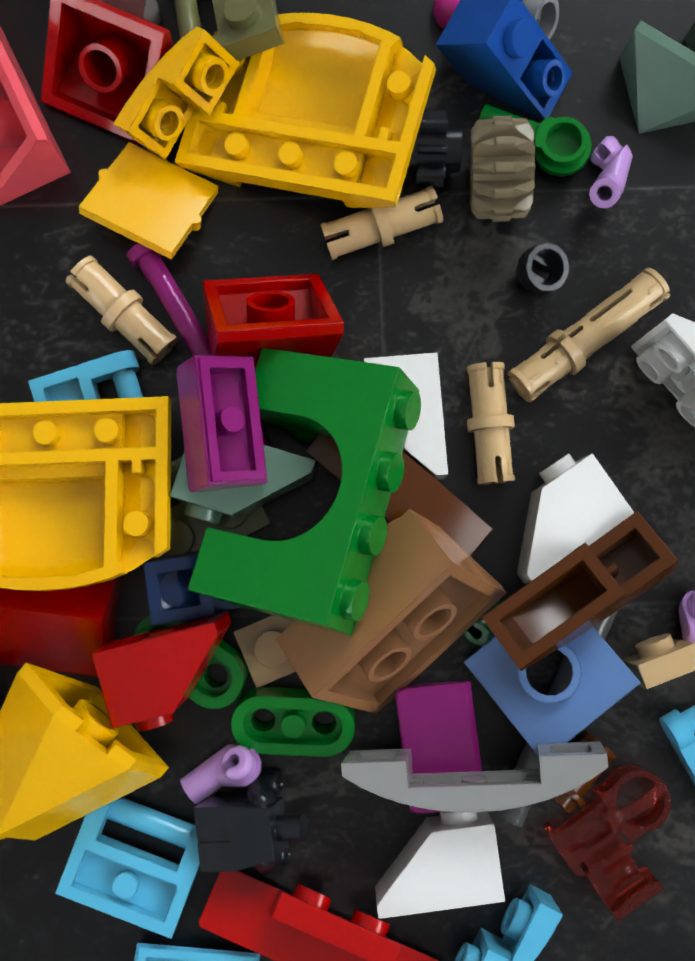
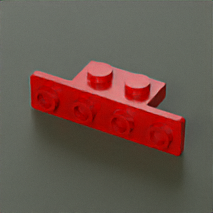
M240 871L219 873L199 919V926L202 929L274 961H439L386 937L390 924L355 909L351 921L328 911L332 898L298 883L293 895Z

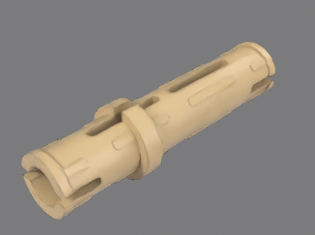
M652 268L644 269L631 282L619 291L617 290L575 324L569 326L564 331L558 329L546 338V345L527 360H524L518 366L508 371L507 375L510 377L509 381L513 388L524 400L531 403L549 386L563 378L566 374L575 375L586 366V359L592 356L594 352L608 344L637 322L639 318L670 297V294L667 293L670 291L667 282L656 270Z

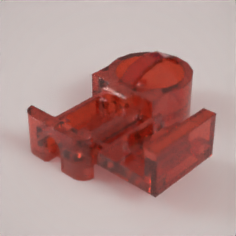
M624 765L615 769L605 781L592 789L598 797L596 801L556 829H554L549 821L544 826L547 836L572 872L579 877L587 876L617 921H620L664 889L646 865L639 869L629 855L635 850L631 843L643 834L659 828L667 819L671 809V795L666 784L656 774L638 765ZM634 777H646L652 781V788L631 804L617 809L616 796L619 788L627 780ZM654 805L647 815L639 819H632ZM623 834L629 841L625 843L620 835ZM583 861L585 862V864H586L587 867L589 868V869L586 870L585 872L582 870V868H581L580 865H579V864L582 863Z

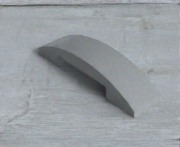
M601 741L537 744L538 769L413 773L411 748L349 751L342 761L341 768L342 777L371 793L401 804L428 810L477 813L525 807L567 793L608 768V756Z

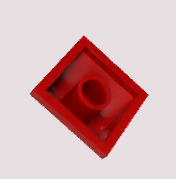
M50 0L41 102L137 142L113 123L137 86L165 53L174 46L170 31L99 0Z
M318 273L202 281L211 356L254 357L255 368L262 348L332 357L344 334V321Z
M124 575L98 584L67 590L22 591L0 588V664L23 667L27 662L51 671L97 676L92 653L115 639Z

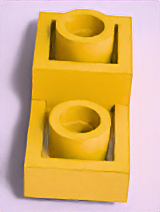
M196 26L166 52L149 71L130 96L113 124L152 153L166 159L194 109L210 115L240 63L205 29Z

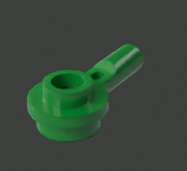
M485 104L479 120L492 119V116L511 115V118L522 117ZM548 116L541 123L528 120L534 131L535 161L540 169L549 175L563 177L573 175L583 168L589 159L592 143L590 134L582 123L571 117L553 118Z

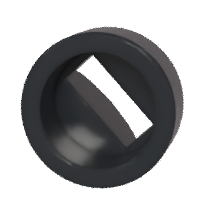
M543 243L530 247L519 258L516 267L519 283L526 290L536 293L549 292L560 288L566 281L569 273V262L565 252L559 246L552 243ZM532 267L549 273L548 279L546 280L532 271Z

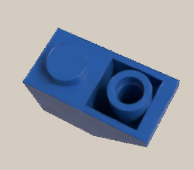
M460 0L436 43V47L467 84L537 121H543L546 117L550 116L573 74L521 0Z

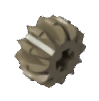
M511 115L492 116V119L477 120L471 129L470 206L476 219H492V222H510V218H525L531 209L533 189L535 188L534 131L526 118H511Z

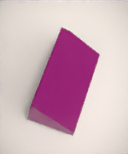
M194 355L177 368L189 491L204 492L268 483L254 357Z
M470 681L420 682L399 688L396 691L395 697L402 749L411 748L413 773L482 771ZM409 806L410 811L413 813L445 812Z

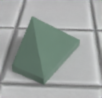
M640 20L619 58L638 134L695 122V52Z

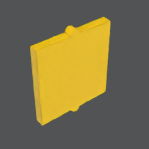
M128 142L108 169L99 170V181L79 205V214L172 260L191 231H197L201 228V217L218 194L219 186Z

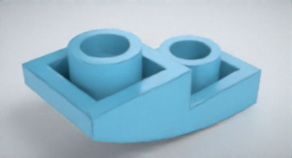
M529 884L522 900L517 897L514 898L505 912L501 924V933L504 934L503 938L480 927L473 944L465 942L458 951L454 961H534L551 938L563 914L550 894Z

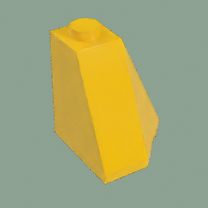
M26 662L17 672L0 710V840L13 838L35 841L161 778L169 767L131 724L112 728L102 691L98 687Z

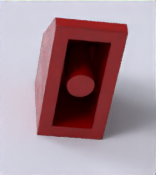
M226 611L215 614V616L198 618L113 640L92 653L112 728L135 723L137 731H146L171 722L174 719L173 713L190 697L231 624L229 612Z

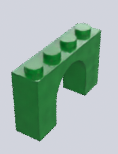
M262 348L255 370L260 419L271 427L333 438L338 446L342 461L340 488L333 505L323 519L309 531L295 538L282 541H267L207 527L188 590L220 602L352 636L356 621L363 617L368 606L370 590L367 579L373 557L381 552L387 536L385 514L391 492L394 493L398 490L403 479L404 459L402 453L408 431L416 427L420 417V390L402 369L397 366Z

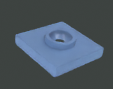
M594 627L557 649L568 657L573 671L571 683L565 691L557 695H544L531 687L527 679L526 668L522 671L519 670L496 636L490 643L484 645L464 662L536 754L537 744L568 743L641 684L638 678Z

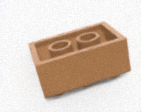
M408 509L401 517L387 524L385 544L381 552L373 557L367 579L370 590L368 606L363 617L356 621L352 636L292 621V624L276 638V641L312 698L378 714L395 698L396 691L399 688L408 686L507 592L438 525Z

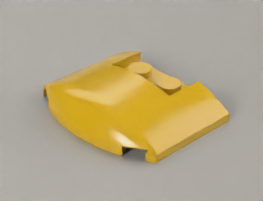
M278 14L284 44L238 60L240 64L212 113L208 115L194 109L186 123L175 158V163L181 168L237 187H241L243 182L341 200L346 207L350 208L396 207L435 76V64L426 55H424L423 62L421 63L410 51L403 48V43L399 36L370 23L331 14Z
M170 397L0 403V588L22 591H53L90 586L125 575L152 557L158 558L170 550L172 402Z

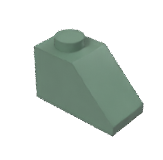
M264 445L268 483L204 492H191L188 487L184 451L170 497L186 503L183 515L219 525L222 514L238 519L312 480L317 468L316 460Z

